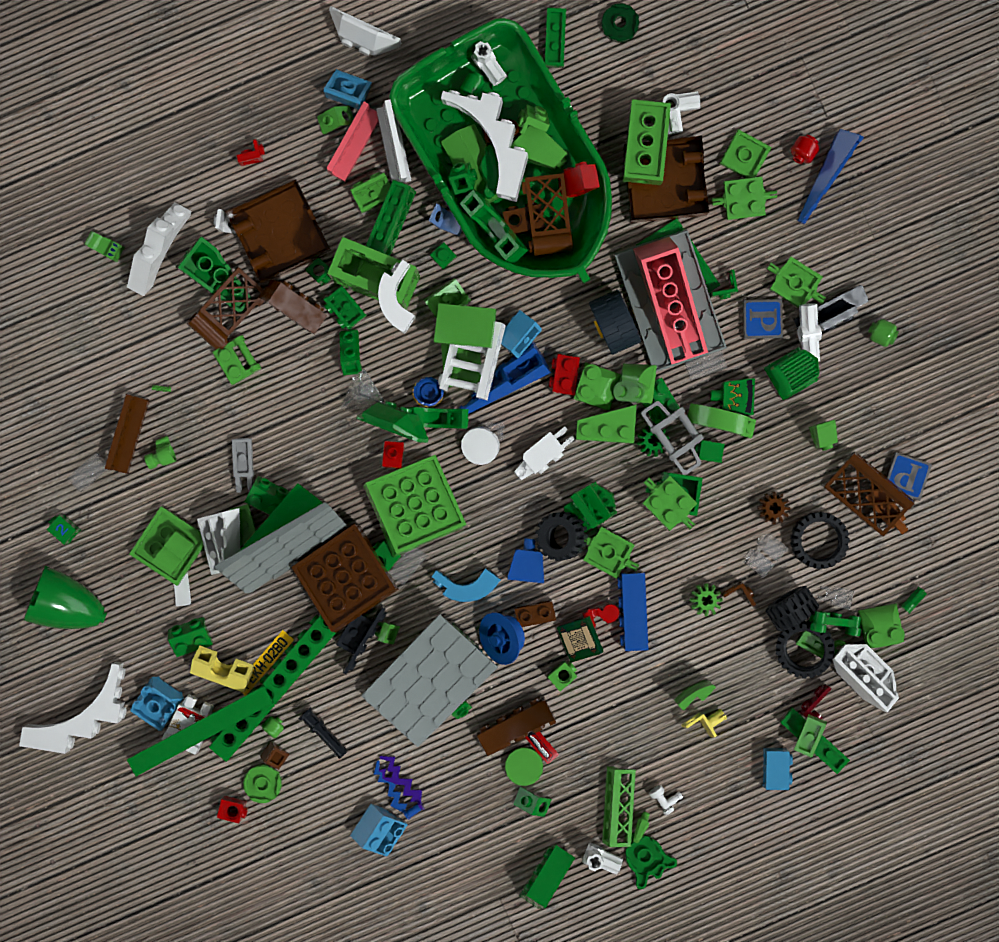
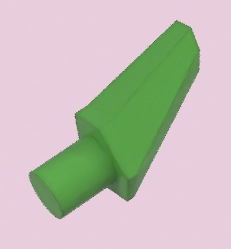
M642 812L641 818L637 821L633 839L635 843L640 841L649 826L648 819L650 814L648 812Z

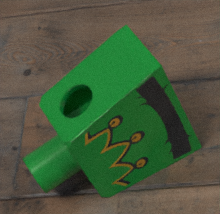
M755 378L723 382L721 390L710 391V401L721 402L720 409L747 416L754 415Z

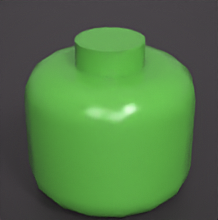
M269 717L262 725V729L272 738H277L284 729L281 724L283 721L278 717L276 719Z

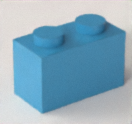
M519 310L505 327L501 346L516 358H519L542 331V328L533 319Z
M763 748V787L766 790H789V785H792L793 778L792 773H790V765L793 764V756L787 748Z

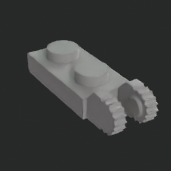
M252 438L232 439L233 474L236 492L242 491L241 477H247V489L250 492L254 484Z

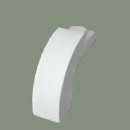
M402 260L400 263L397 262L392 268V276L384 272L379 284L378 298L386 319L393 327L405 334L416 317L401 307L397 301L396 292L398 285L410 268L409 263Z

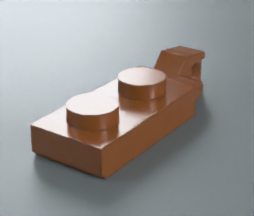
M874 491L875 502L887 501L886 494L883 491ZM872 492L865 495L866 499L869 502H873ZM887 504L875 505V510L879 515L888 514ZM889 504L890 514L900 513L901 510L897 504ZM903 515L891 529L896 527L901 534L907 532L908 527L903 522L906 520V517ZM882 518L888 526V518Z

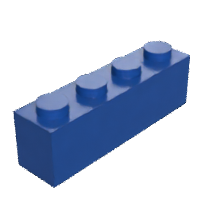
M620 573L621 578H617L618 589H621V597H618V606L622 608V616H619V626L623 627V635H620V646L624 647L625 651L649 650L645 573Z

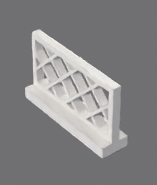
M385 100L383 107L376 108L391 181L411 182L400 125L393 114L391 100Z

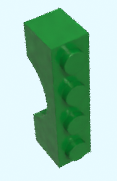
M472 190L459 203L468 215L489 234L494 241V247L506 261L515 264L528 251L483 194Z

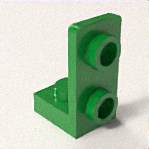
M340 331V363L343 376L362 374L359 331Z

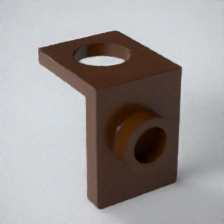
M742 582L721 593L723 597H727L740 589L750 606H756L752 598L754 596L749 586L745 587Z

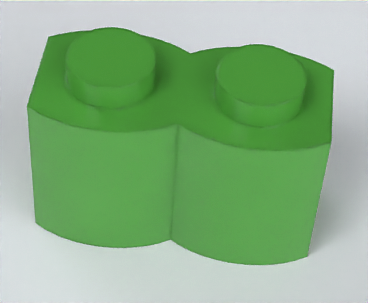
M179 531L170 532L164 540L166 542L164 547H159L152 555L154 557L152 562L170 576L175 574L196 546L195 543Z

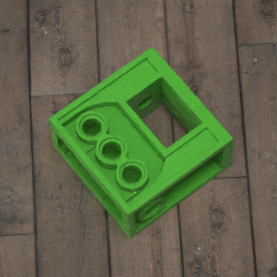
M342 237L327 274L335 284L379 301V284L384 272L392 276V268L397 262L400 263L401 260ZM409 264L410 268L399 283L396 292L397 301L405 310H407L420 279L417 267Z

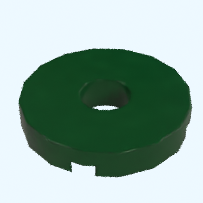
M624 3L612 5L604 12L601 20L604 35L616 43L631 40L637 34L640 25L638 14L630 5ZM619 18L626 22V25L622 28L617 27L615 21Z

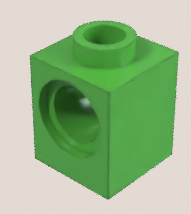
M563 660L547 674V677L561 692L578 677L575 673L577 669L571 662L566 663ZM561 670L569 672V676L566 679L558 677Z

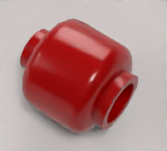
M811 135L798 137L791 147L792 159L798 164L811 163L819 152L818 140Z

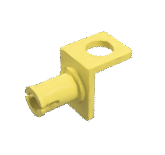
M718 709L709 717L698 713L681 724V726L689 728L700 720L708 735L715 738L717 735L713 727L726 720L727 717L726 715L723 716L724 712L721 709Z

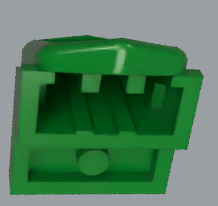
M800 347L764 367L765 372L782 400L791 397L819 380L818 358L807 350L800 349Z
M596 482L571 496L573 501L564 507L565 512H571V515L576 514L578 520H583L582 526H586V531L599 526L618 513L616 511L614 494Z

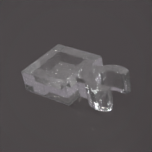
M820 586L821 589L826 590V595L823 597L818 596V599L823 601L831 599L830 605L850 610L854 591L836 586L831 591L827 586Z

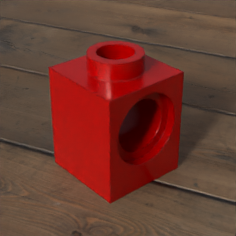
M224 796L221 799L217 818L239 824L242 818L245 819L247 816L248 807H245L247 801ZM229 807H237L238 813H231Z

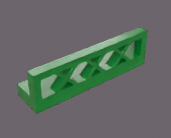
M395 180L392 181L366 244L367 247L386 255H391L416 195V191L411 186Z

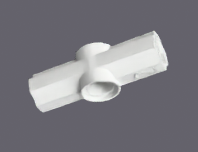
M817 304L799 305L800 326L798 327L801 349L807 350L816 356L819 362V341L821 340L822 332L818 324Z

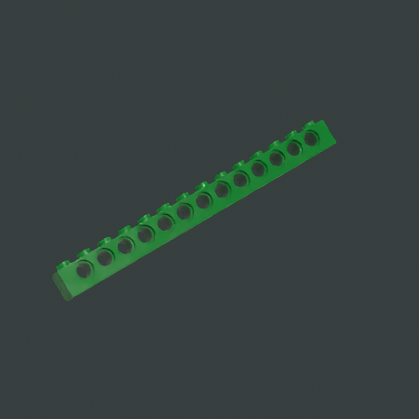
M385 540L382 543L378 541L373 547L377 555L384 559V566L387 571L402 556L400 554L393 557ZM316 615L309 624L312 626L308 631L304 629L297 637L299 641L295 646L291 644L284 652L287 656L283 660L280 658L272 666L275 670L270 675L267 673L260 680L262 685L259 688L265 685L266 689L272 692L271 698L274 703L259 710L258 713L246 717V727H241L237 722L211 738L212 744L209 748L225 762L233 756L336 634L330 631L321 615L320 617ZM313 630H319L322 633V638L319 640L314 639L312 636ZM301 645H307L309 647L308 654L301 653ZM289 659L296 661L297 667L295 669L288 667L287 662ZM276 674L283 675L284 683L276 682ZM226 733L233 734L235 740L229 742L226 739Z

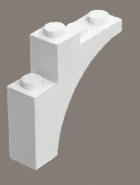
M174 203L161 218L157 217L148 226L144 245L134 254L127 288L145 296L153 287L160 265L170 245L182 226L190 218L192 211Z

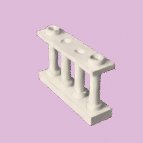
M495 321L492 348L450 344L443 374H440L438 380L439 389L448 391L450 385L472 390L477 394V398L488 401L506 325ZM462 348L484 353V356H486L485 362L480 365L455 359L457 350ZM453 366L479 372L481 375L480 382L476 384L451 378Z

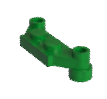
M815 611V614L810 616L809 621H812L811 631L826 633L827 625L845 626L844 634L860 636L861 633L859 628L861 617L849 615L848 619L842 618V614Z

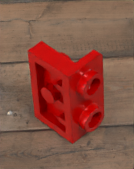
M557 354V358L553 357L551 369H555L554 377L550 376L549 388H552V393L575 395L580 357Z

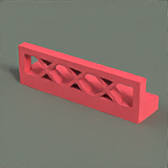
M363 102L326 168L329 174L344 182L349 177L379 123L377 112L370 108L368 103Z

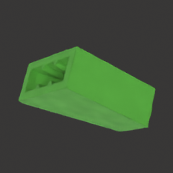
M531 125L526 129L525 134H521L511 145L512 149L515 146L525 149V152L528 153L527 162L553 171L557 167L559 169L562 168L567 162V152L545 131Z

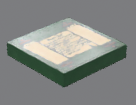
M590 616L557 627L571 663L604 652Z

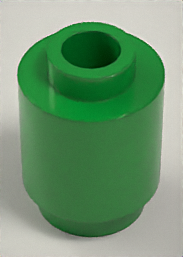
M475 71L468 73L459 88L460 95L465 97L473 95L477 97L485 84L482 80L484 77Z

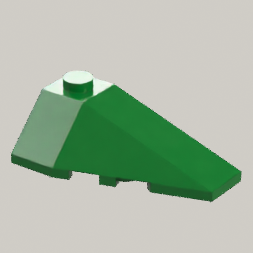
M200 237L189 248L176 265L177 269L212 294L233 273L218 249L203 237ZM235 276L234 286H243ZM245 288L234 289L235 300H245ZM224 289L221 292V301L232 300L231 289ZM236 302L235 311L239 314L242 313L246 308L245 302ZM225 303L232 308V303Z

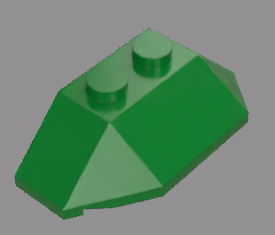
M386 400L385 403H376L356 417L357 420L415 442L428 443L429 439L419 415L412 413L411 408L401 406V408L396 407L397 403Z

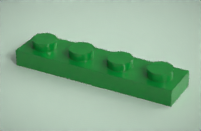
M791 708L779 722L798 738L806 720L796 710ZM823 735L821 736L814 754L838 774L850 760Z

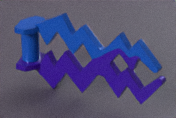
M380 756V759L390 761L387 771L393 772L392 777H385L386 768L380 770L379 760L376 763L374 775H380L378 782L389 783L388 796L394 797L390 806L404 813L405 817L410 820L412 816L425 809L421 802L422 790H411L413 779L399 778L401 766H394L395 757ZM405 785L403 796H412L410 802H417V804L409 810H405L408 803H399L401 792L394 791L395 786Z

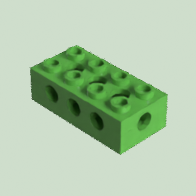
M632 99L623 182L652 185L662 184L671 103ZM644 121H651L653 126H646ZM642 140H649L651 145L645 146ZM647 159L649 165H642L640 160Z

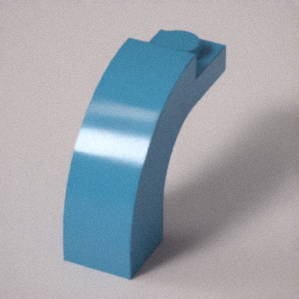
M486 567L480 576L469 584H457L438 570L432 575V578H434L433 583L440 588L446 587L442 595L460 602H471L485 597L501 581L498 576Z

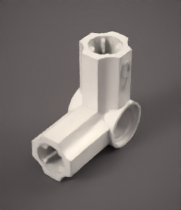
M478 42L475 45V51L471 58L479 70L482 69L493 86L498 85L507 75L496 61V57L488 42Z
M698 91L683 94L670 93L664 97L663 103H666L668 100L675 103V107L670 108L668 134L673 135L683 132L680 112L700 109V95Z
M593 843L588 844L582 862L588 865L590 870L604 869L616 875L620 871L623 858L604 851L602 847Z

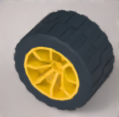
M618 289L589 302V306L596 319L593 322L601 339H605L612 355L641 343L639 333Z

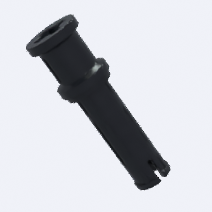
M311 707L308 708L298 719L300 721L303 720L310 728L309 731L313 734L316 733L339 759L342 758L348 750L325 727L324 720L319 719L312 712L313 709Z

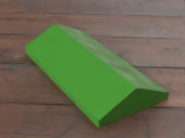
M472 124L457 130L442 140L441 144L453 166L457 163L465 164L470 162L472 169L476 170L478 177L474 190L483 194L485 183L481 177L479 166L487 146L476 125ZM495 194L491 199L487 200L491 203L499 199V197Z

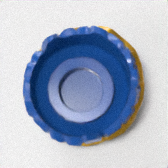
M425 377L414 385L412 393L419 405L429 408L440 403L444 390L439 389L440 385H438L437 379Z

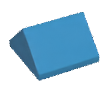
M336 69L324 87V94L328 99L360 109L363 102H366L372 82Z

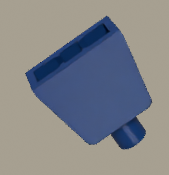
M524 538L523 549H515L507 580L544 583L543 554H541L542 551H535V539Z

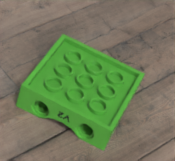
M436 455L366 482L363 486L393 557L460 530L467 525Z

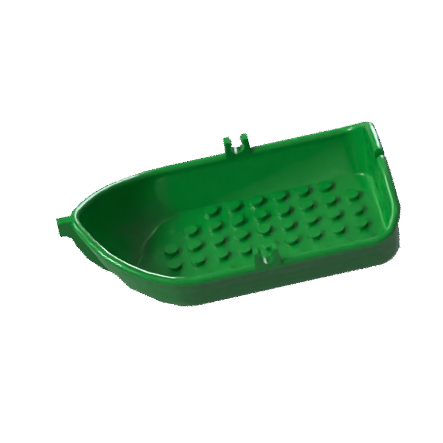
M506 18L493 19L451 41L449 47L445 49L441 47L400 74L393 82L389 95L393 114L468 241L483 257L513 273L537 278H557L575 275L582 284L590 281V277L585 269L592 263L608 233L612 214L611 184L606 166L578 120V112L573 110L569 97L565 98L527 32L513 20ZM480 41L483 43L488 42L496 57V61L507 75L498 85L493 86L482 69L479 70L471 58L475 51V45ZM475 71L484 77L482 80L485 84L477 96L478 100H481L482 93L488 94V92L497 93L500 95L499 97H502L503 104L498 121L510 119L519 123V120H517L521 109H525L526 104L533 107L540 106L548 113L550 125L546 133L567 152V162L562 168L559 169L557 167L554 171L527 162L523 176L524 179L562 174L564 169L575 167V164L580 162H587V165L595 164L600 187L578 197L567 198L573 252L534 256L533 252H529L528 241H532L531 232L516 235L528 251L515 264L508 262L494 247V241L489 234L459 204L468 195V192L455 195L453 188L450 186L448 175H450L453 164L441 141L457 130L472 124L476 125L484 142L485 138L482 127L476 121L457 108L443 104L441 96L443 91L453 90L460 92L459 88L468 73ZM519 127V134H518V136H517L515 139H513V142L521 135V133H520V127ZM552 179L547 185L555 192L559 190L558 179ZM538 181L530 182V190L538 194L543 185ZM547 188L539 195L547 203L554 196ZM520 190L517 202L499 198L490 204L504 220L503 212L506 211V208L517 206L518 209L525 207V204L528 203L527 194H523ZM556 196L550 203V206L559 212L563 207V201ZM538 199L534 201L537 205L541 204L542 210L546 206ZM548 207L543 212V217L548 222H551L557 215ZM517 216L509 218V223L513 226L518 225L520 222ZM560 216L552 223L557 229L566 228L565 220Z

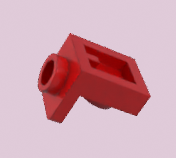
M253 139L255 151L248 149L236 155L241 167L263 162L262 155H265L263 144H259L257 139Z

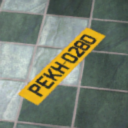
M284 630L280 632L253 664L251 679L243 693L245 696L294 641Z

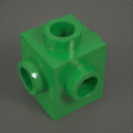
M470 162L455 164L451 168L450 175H448L449 184L453 188L455 195L474 190L475 182L478 179L475 169H472Z

